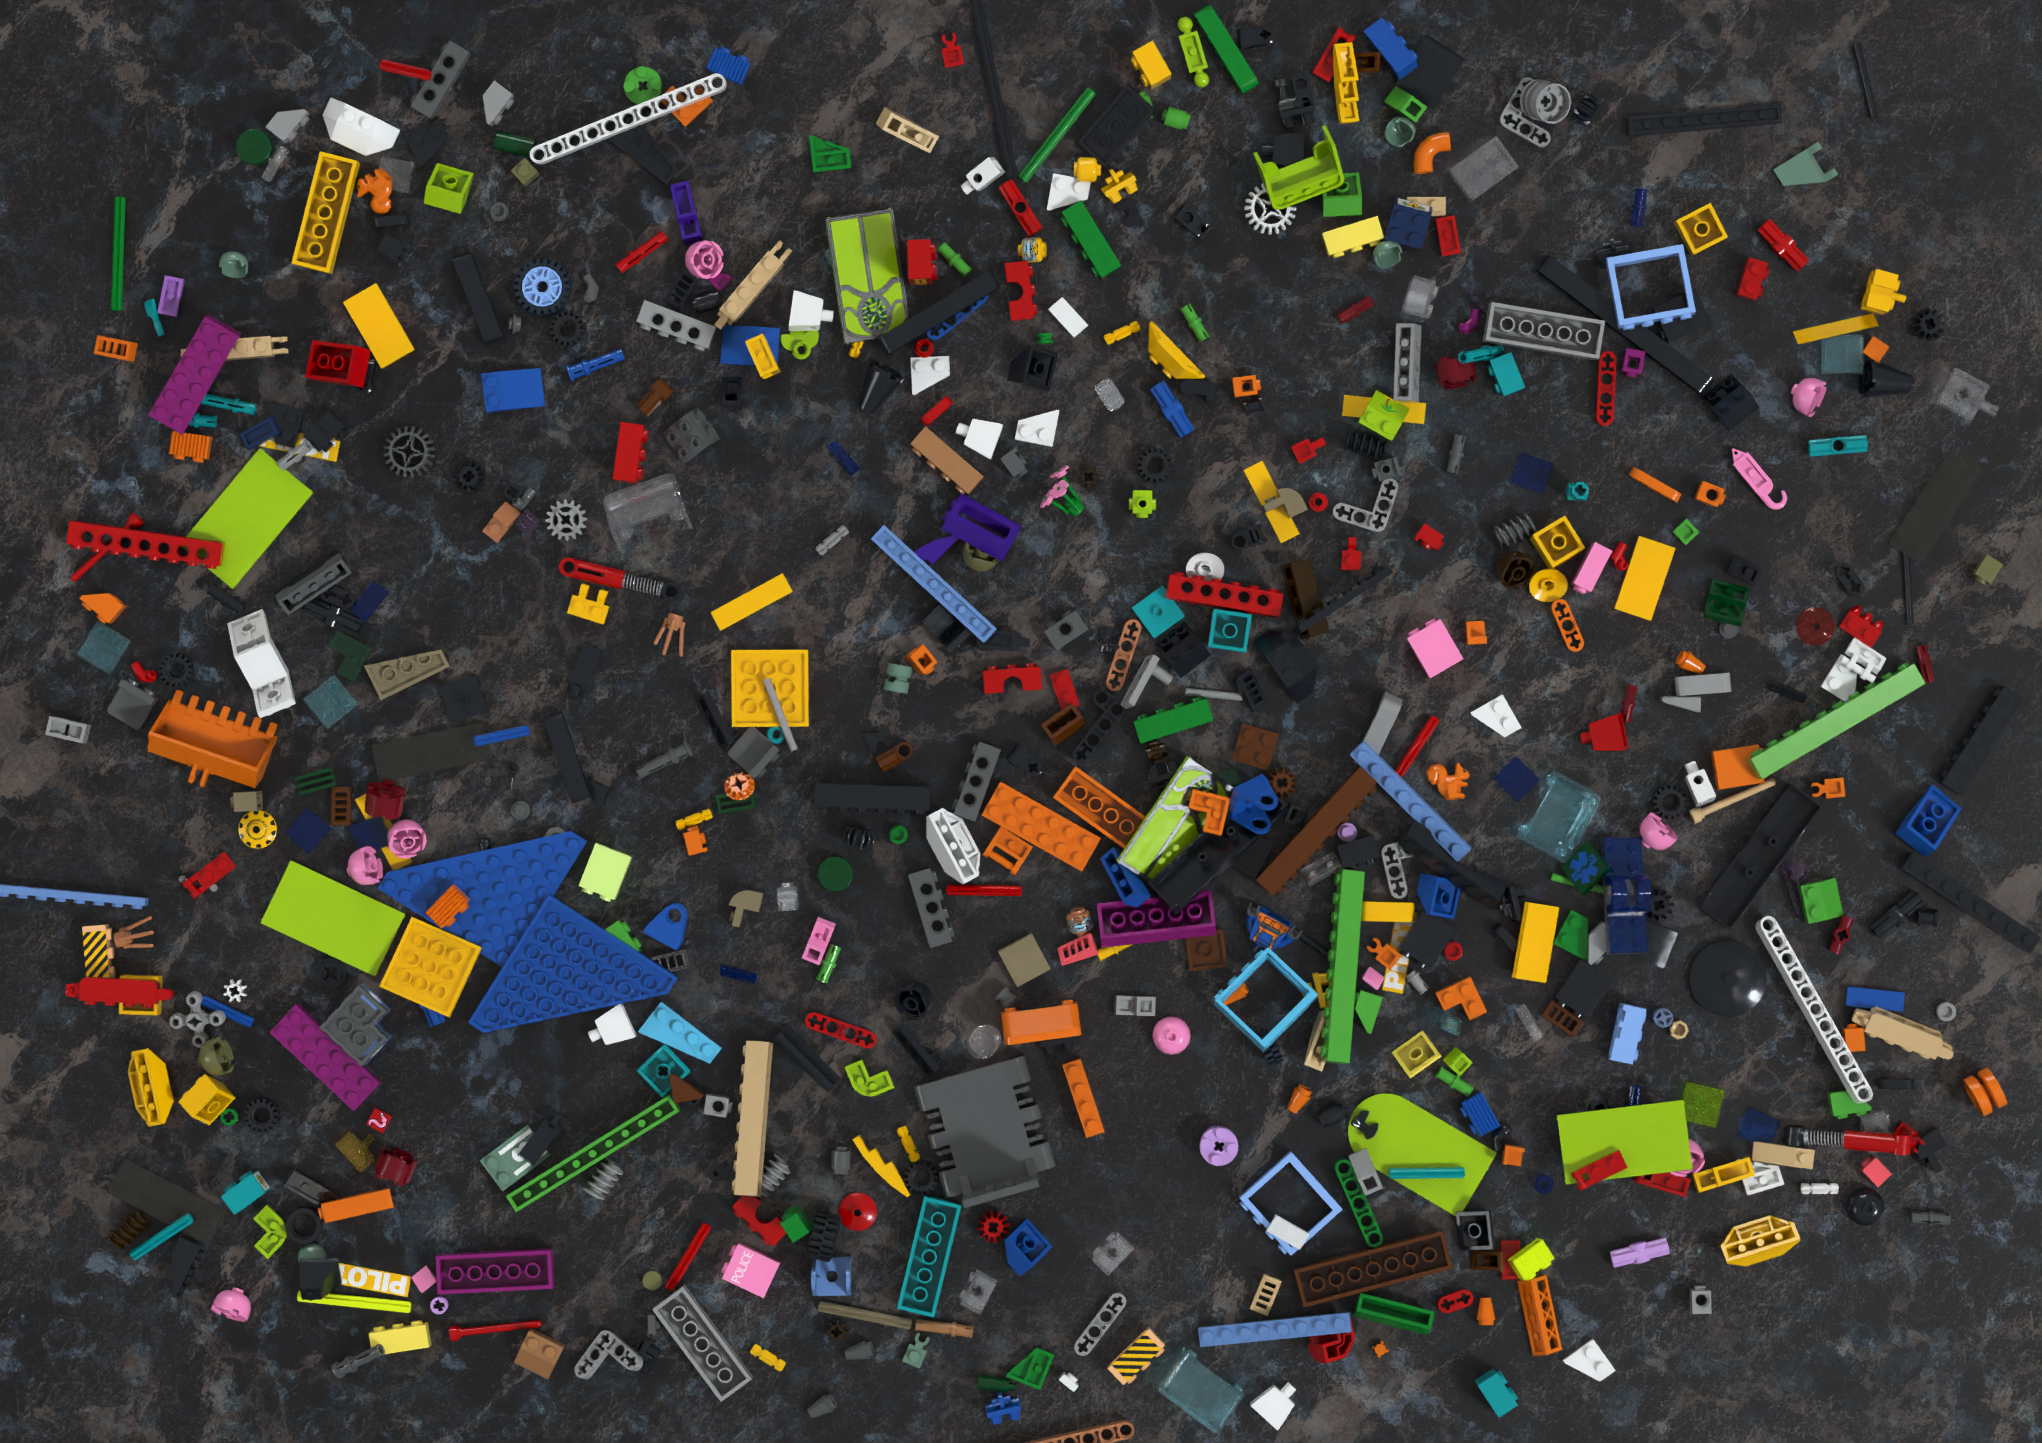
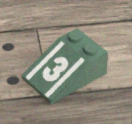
M526 1125L480 1160L502 1191L551 1155L546 1149L534 1166L518 1155L534 1134L529 1125Z

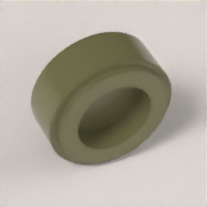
M648 1271L643 1277V1285L648 1290H656L662 1284V1276L657 1271Z

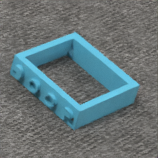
M1269 947L1264 951L1258 952L1254 956L1255 960L1251 964L1248 962L1241 969L1242 973L1238 977L1234 976L1227 983L1229 986L1225 990L1221 989L1214 997V1006L1263 1052L1318 996ZM1268 960L1305 997L1261 1039L1224 1002Z

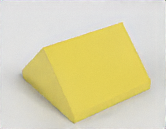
M1423 1030L1391 1052L1409 1078H1412L1442 1057Z

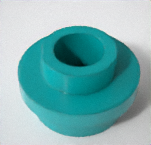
M770 727L768 729L767 738L772 743L779 744L785 740L781 727ZM776 730L780 732L778 738L773 736V732Z

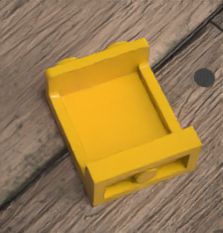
M763 334L745 341L760 377L767 379L781 372Z

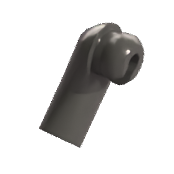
M589 273L582 278L587 285L586 294L583 295V299L587 303L594 301L599 291V286Z
M528 487L520 498L516 497L513 500V506L517 510H523L536 494V491Z

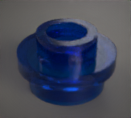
M1540 1175L1536 1178L1534 1186L1539 1193L1547 1194L1552 1191L1554 1183L1548 1175ZM1542 1181L1547 1182V1186L1545 1188H1542L1540 1186V1183Z

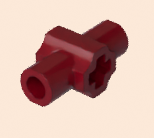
M1842 915L1838 927L1833 928L1831 932L1833 940L1828 949L1829 951L1840 955L1844 943L1850 941L1851 934L1849 931L1854 919ZM1844 930L1845 937L1839 940L1837 933Z

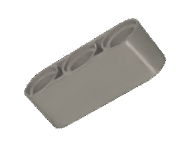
M1730 673L1674 677L1676 696L1731 692Z

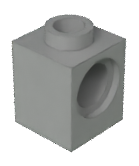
M707 1094L703 1114L726 1118L727 1114L732 1112L733 1102H730V1097ZM715 1101H721L724 1104L722 1111L714 1109Z
M1696 1285L1694 1289H1689L1690 1312L1692 1314H1712L1711 1290L1709 1288L1706 1289L1705 1285ZM1704 1295V1303L1697 1304L1696 1297Z

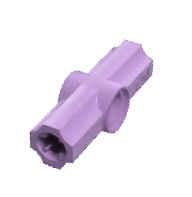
M1666 1237L1648 1242L1640 1241L1632 1243L1628 1247L1609 1251L1614 1268L1631 1263L1640 1264L1650 1261L1651 1258L1670 1254Z

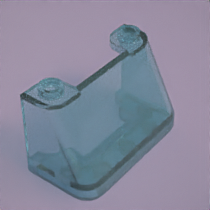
M1553 770L1545 781L1547 789H1549L1531 823L1526 822L1520 825L1517 838L1565 863L1571 857L1601 802V796L1582 784Z
M1182 1348L1156 1383V1389L1218 1435L1244 1397V1389L1237 1383L1233 1385L1227 1383L1200 1363L1196 1358L1198 1355L1189 1348L1186 1351Z

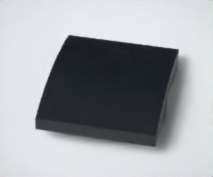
M1644 920L1646 953L1628 955L1665 968L1678 933Z

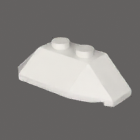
M330 98L323 113L330 139L364 156L392 148L400 133L399 129L334 98Z
M944 808L926 817V838L944 872L961 884H965L979 876L980 851L963 819Z

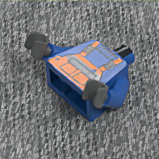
M1250 903L1246 916L1247 931L1250 933L1249 938L1255 942L1252 951L1256 954L1261 950L1264 951L1267 947L1272 951L1275 948H1282L1294 939H1298L1303 930L1296 931V925H1293V922L1262 905L1261 907L1258 905V908H1254L1252 903Z

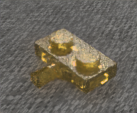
M350 1131L335 1145L354 1167L362 1173L376 1160L368 1149V1146L375 1141V1138L370 1139L372 1135L369 1134L361 1141Z

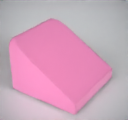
M1368 967L1361 979L1378 990L1384 977L1372 967Z
M427 1265L411 1277L421 1293L437 1282V1278Z

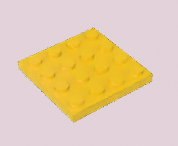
M731 650L732 727H781L763 682L767 678L771 679L789 727L809 726L808 650Z
M411 917L379 987L450 1018L482 948Z

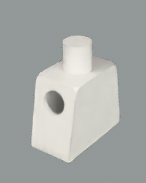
M988 157L966 175L968 180L961 185V188L967 195L974 189L981 191L1006 172L995 157ZM978 175L982 176V181L980 182L977 179Z
M794 291L788 331L820 330L821 321H833L834 311L823 309V299Z
M972 419L970 426L959 423L956 434L966 437L964 441L965 446L991 460L1003 424Z
M1695 761L1684 765L1688 773L1685 777V782L1695 807L1698 808L1713 802L1716 794L1705 770H1699ZM1694 780H1700L1701 784H1696Z
M618 1004L595 1020L597 1028L588 1031L592 1042L602 1038L605 1045L637 1036L623 1004Z
M1289 1382L1281 1390L1276 1385H1272L1250 1403V1406L1278 1431L1295 1405L1289 1397L1296 1389Z

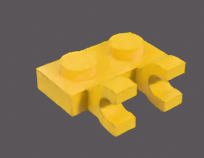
M581 584L579 595H572L567 613L604 625L610 607L605 605L609 591L599 590L596 602L586 599L590 585Z

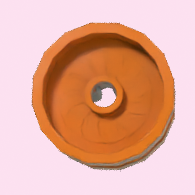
M1986 1067L1978 1071L1979 1081L1972 1075L1963 1079L1967 1094L1982 1117L1992 1113L1991 1103L1998 1109L2007 1105L2006 1097L1989 1068Z

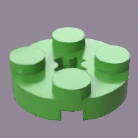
M640 66L628 73L624 82V90L628 99L638 105L661 96L662 81L656 71ZM646 81L648 83L646 85L648 89L646 91L644 89L640 91L639 83H644Z

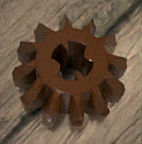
M1284 766L1281 767V773H1279L1277 768H1274L1276 775L1274 776L1269 772L1268 776L1273 779L1268 781L1272 783L1271 787L1275 789L1274 793L1277 794L1279 792V799L1283 798V792L1289 798L1288 790L1293 793L1296 792L1295 789L1291 788V785L1298 786V782H1292V779L1297 778V775L1289 777L1292 769H1289L1285 774ZM1285 778L1287 785L1279 788L1277 780Z

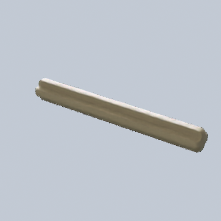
M820 1301L818 1305L819 1312L904 1329L911 1328L912 1320L909 1318Z

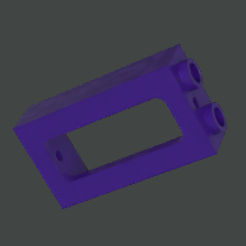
M960 494L957 500L953 499L948 508L951 511L947 510L942 518L944 524L941 529L1003 561L1022 526ZM959 511L1006 536V538L1003 539L960 516Z

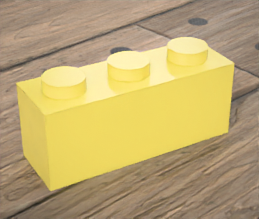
M1378 216L1321 234L1328 257L1333 255V258L1343 256L1344 252L1351 250L1352 253L1363 249L1362 246L1367 244L1370 247L1376 246L1381 243L1380 240L1384 239Z
M422 1320L412 1321L411 1325L404 1326L403 1323L393 1324L392 1328L385 1329V1326L374 1327L373 1331L369 1333L371 1348L381 1344L385 1349V1354L431 1346L428 1322L423 1323Z

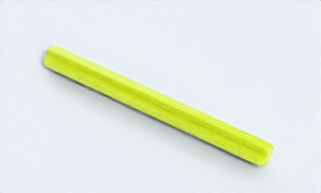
M300 1290L297 1294L299 1302L410 1313L411 1302L333 1293H329L321 1300L309 1301L302 1300Z

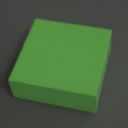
M1687 518L1672 531L1685 546L1700 533Z

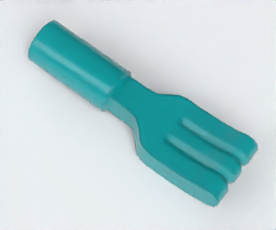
M151 299L144 302L146 313L152 318L158 337L164 336L165 332L158 317L155 300Z

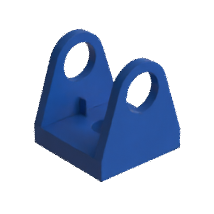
M1263 774L1233 788L1227 816L1231 820L1257 834L1269 832L1271 822L1265 810H1273L1278 804V798L1268 779ZM1262 796L1271 798L1273 804L1265 805L1261 803ZM1261 820L1266 824V827L1263 829L1256 828L1252 822Z
M679 903L667 906L646 926L643 933L676 951L679 950L684 941L688 918L687 909ZM674 908L680 911L681 919L679 922H673L669 918V911Z

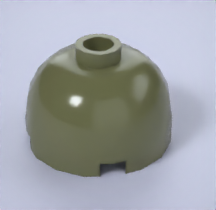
M967 542L964 543L962 550L963 560L972 570L985 572L991 570L998 563L999 560Z
M221 1036L206 1041L199 1051L198 1063L200 1067L208 1074L214 1076L230 1073L234 1068V1065L231 1066V1060L234 1059L232 1049L226 1040H221Z

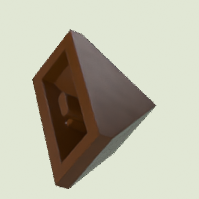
M1381 52L1354 53L1357 73L1378 75L1380 72Z
M674 1072L669 1076L674 1103L701 1099L704 1096V1093Z
M1471 1250V1269L1503 1271L1502 1250Z

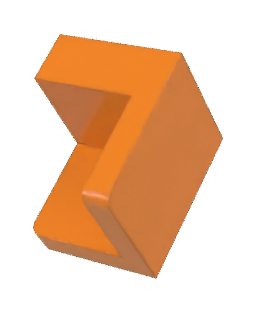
M1484 621L1465 622L1466 645L1487 644Z
M1504 1144L1501 1163L1503 1165L1521 1166L1525 1148Z

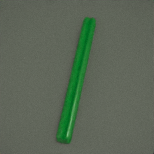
M1087 87L1019 173L1018 177L1023 182L1029 181L1094 98L1096 93L1092 89Z
M121 196L114 198L111 310L113 311L122 310L126 199Z

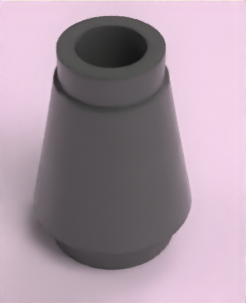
M864 1340L845 1349L846 1359H870L871 1356H874L872 1342Z
M824 1394L807 1410L809 1415L815 1418L833 1412L837 1408V1403L831 1394Z

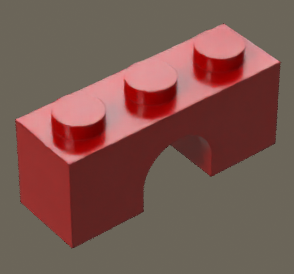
M1028 261L1005 263L1007 284L1016 283L1023 289V295L1019 300L1009 301L1011 322L1034 320V315H1037L1036 303H1032V296H1035L1034 284H1030V277L1033 276L1032 265H1028Z
M1036 663L1025 664V668H1017V664L1006 665V669L998 670V666L987 667V671H983L985 694L1003 693L1005 680L1012 676L1018 677L1021 680L1023 691L1042 690L1041 668L1037 667Z
M741 1196L732 1206L734 1214L740 1219L744 1218L748 1222L747 1226L753 1232L758 1231L762 1235L761 1240L768 1246L771 1244L774 1247L786 1234L780 1224L782 1219L776 1215L769 1222L761 1221L757 1217L756 1210L763 1201L759 1197Z

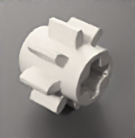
M231 979L230 986L224 985L227 993L223 995L230 997L229 1002H232L234 998L241 1002L240 996H247L244 993V989L247 986L241 984V979L237 983ZM237 986L239 993L234 995V991L231 989Z

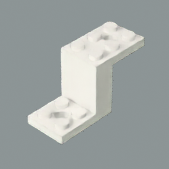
M261 609L227 623L234 658L253 691L259 717L269 716L274 712L296 704L289 670L270 637L264 610Z

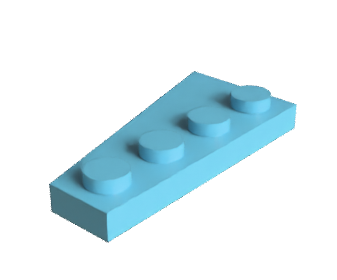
M662 1001L638 1031L707 1063H711L722 1049V1047Z

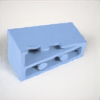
M1619 1002L1608 1055L1609 1060L1632 1065L1633 1061L1637 1060L1639 1051L1637 1045L1641 1041V1029L1646 1019L1645 1008Z

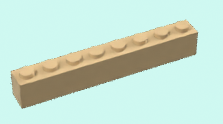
M746 1041V1045L743 1046L745 1064H742L741 1075L744 1077L743 1083L740 1084L742 1102L738 1105L740 1122L737 1123V1133H739V1139L735 1143L737 1160L734 1161L733 1166L736 1177L732 1181V1191H734V1195L761 1197L773 1043Z

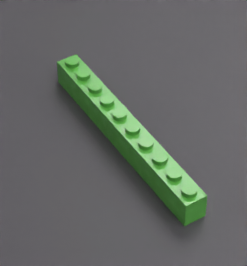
M1907 662L1897 667L1898 671L1893 674L1891 672L1884 674L1880 677L1881 681L1876 684L1875 682L1869 683L1864 686V691L1860 693L1856 691L1850 694L1847 701H1838L1832 705L1833 709L1828 712L1826 710L1819 712L1815 715L1816 719L1811 722L1806 720L1799 724V729L1795 731L1791 729L1785 732L1782 739L1778 741L1774 739L1766 744L1767 747L1763 750L1759 748L1751 752V757L1746 760L1756 778L1764 779L1926 684L1916 665L1908 664Z
M1342 869L1337 871L1334 877L1336 893L1333 894L1332 899L1335 907L1331 915L1333 931L1330 932L1329 936L1332 945L1331 950L1328 952L1330 969L1327 970L1326 979L1329 982L1328 988L1325 990L1327 1007L1324 1008L1323 1012L1325 1026L1322 1028L1324 1044L1320 1049L1322 1062L1350 1063L1365 872Z
M672 1094L667 1095L515 1189L506 1196L515 1212H518L681 1110L679 1105L674 1103Z

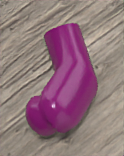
M1470 309V319L1465 323L1459 324V331L1461 333L1469 334L1478 327L1480 309Z

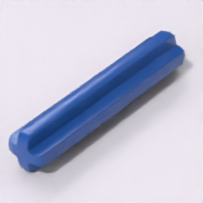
M528 725L474 736L473 742L475 746H481L528 736L530 730Z
M206 995L203 996L201 1006L212 1011L222 1010L227 1018L246 1027L252 1026L254 1022L253 1017Z

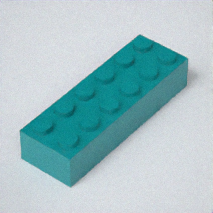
M924 1195L897 1309L935 1317L962 1203Z

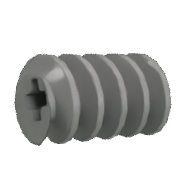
M774 1154L776 1161L769 1160L771 1167L763 1166L766 1172H763L761 1195L765 1197L770 1196L768 1190L772 1192L775 1190L773 1184L780 1185L778 1179H785L783 1173L790 1174L788 1164L776 1154Z
M605 1157L608 1161L607 1164L600 1163L604 1169H596L599 1175L592 1174L594 1182L587 1181L590 1188L583 1187V1190L596 1199L604 1200L605 1196L603 1193L608 1194L610 1192L608 1187H614L612 1180H619L616 1174L623 1175L620 1166Z

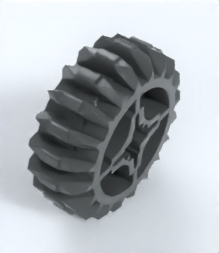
M404 426V432L398 428L397 432L399 435L392 432L390 435L394 439H386L388 443H391L390 447H383L389 450V453H384L383 456L390 457L385 463H393L389 469L393 471L397 467L396 474L399 475L403 471V477L405 478L408 472H410L411 478H414V471L421 476L422 472L420 469L422 468L427 472L428 468L425 464H433L431 461H428L429 457L435 458V455L430 454V451H434L435 447H429L433 440L426 441L429 434L426 433L421 436L423 433L422 429L415 433V426H412L411 432H409L408 426ZM409 436L405 446L396 447L399 440ZM415 437L422 442L424 452L416 449ZM408 447H411V450L418 454L413 453V455L410 454L411 457H408V454L400 450H406ZM394 452L403 455L404 467L396 461ZM415 457H423L418 465L409 468Z

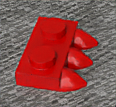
M1860 605L1855 606L1848 611L1838 627L1872 648L1882 633L1883 622L1878 620L1870 625L1872 614L1866 613L1860 617L1861 607Z

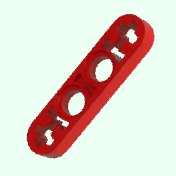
M1610 351L1603 352L1598 359L1596 421L1600 426H1608L1614 419L1617 359L1615 354ZM1606 355H1609V358L1613 360L1609 363L1608 369L1613 368V371H1601V367L1606 368V362L1602 361V358H1605ZM1603 374H1609L1612 377L1610 384L1602 383L1601 377ZM1603 393H1608L1611 396V401L1608 404H1604L1600 400ZM1600 406H1611V410H1606V415L1610 416L1606 423H1603V419H1600V416L1604 413V409L1600 410Z
M811 1012L805 1018L808 1028L868 1049L875 1046L877 1042L874 1032L821 1013ZM815 1015L818 1021L822 1022L823 1018L827 1019L823 1025V1030L819 1029L820 1024L816 1023L812 1026L809 1018H813ZM831 1021L835 1022L838 1026L837 1030L833 1033L829 1032L826 1028L827 1023ZM847 1028L855 1030L856 1035L854 1038L848 1039L844 1033ZM859 1030L863 1032L861 1036L867 1037L868 1034L872 1035L873 1043L870 1042L866 1045L863 1039L856 1042Z

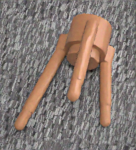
M672 613L668 614V618L665 617L664 623L654 641V645H657L666 627L669 629L662 655H666L673 631H678L680 628L679 656H683L685 622L682 621L684 617Z
M148 916L127 927L120 928V932L114 933L116 947H123L124 949L152 948L153 944L130 943L135 938L152 935L153 931L133 935L130 931L127 932L151 920L152 916Z

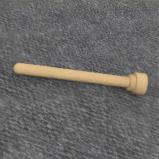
M1771 778L1766 780L1765 783L1757 784L1705 808L1695 807L1688 810L1693 823L1697 824L1705 818V815L1774 786L1776 780Z

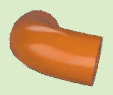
M1449 132L1430 135L1419 144L1414 153V174L1432 173L1433 157L1439 152L1451 151Z

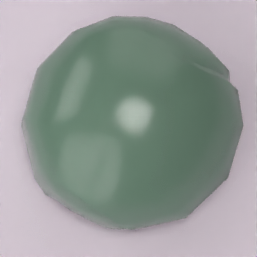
M1397 116L1387 124L1384 135L1391 145L1403 147L1406 143L1412 141L1416 128L1407 117Z
M1388 240L1379 243L1373 251L1376 265L1381 269H1387L1401 261L1400 252L1402 253L1401 246L1396 242Z
M229 251L221 256L219 267H222V274L225 276L242 278L247 275L248 260L239 252Z
M317 1243L305 1244L298 1253V1262L299 1259L327 1258L323 1246Z

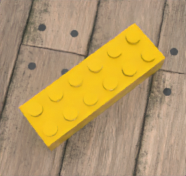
M320 151L292 264L332 275L360 167L358 161Z

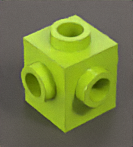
M1133 490V498H1129V510H1133L1136 518H1148V514H1152V510H1156V499H1152V491ZM1140 501H1144L1146 503V506L1144 508L1139 506Z

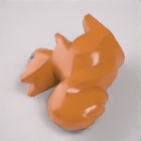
M379 167L378 170H374L375 177L368 174L365 175V179L361 178L358 180L357 197H361L369 191L373 195L370 203L371 209L375 213L383 215L388 213L391 208V200L388 197L392 192L393 179L384 169Z
M1459 763L1455 766V775H1448L1446 768L1441 764L1431 765L1427 769V780L1430 781L1431 785L1437 786L1438 792L1445 800L1465 798V794L1461 793V787H1466L1468 783L1462 780L1468 779L1470 774Z

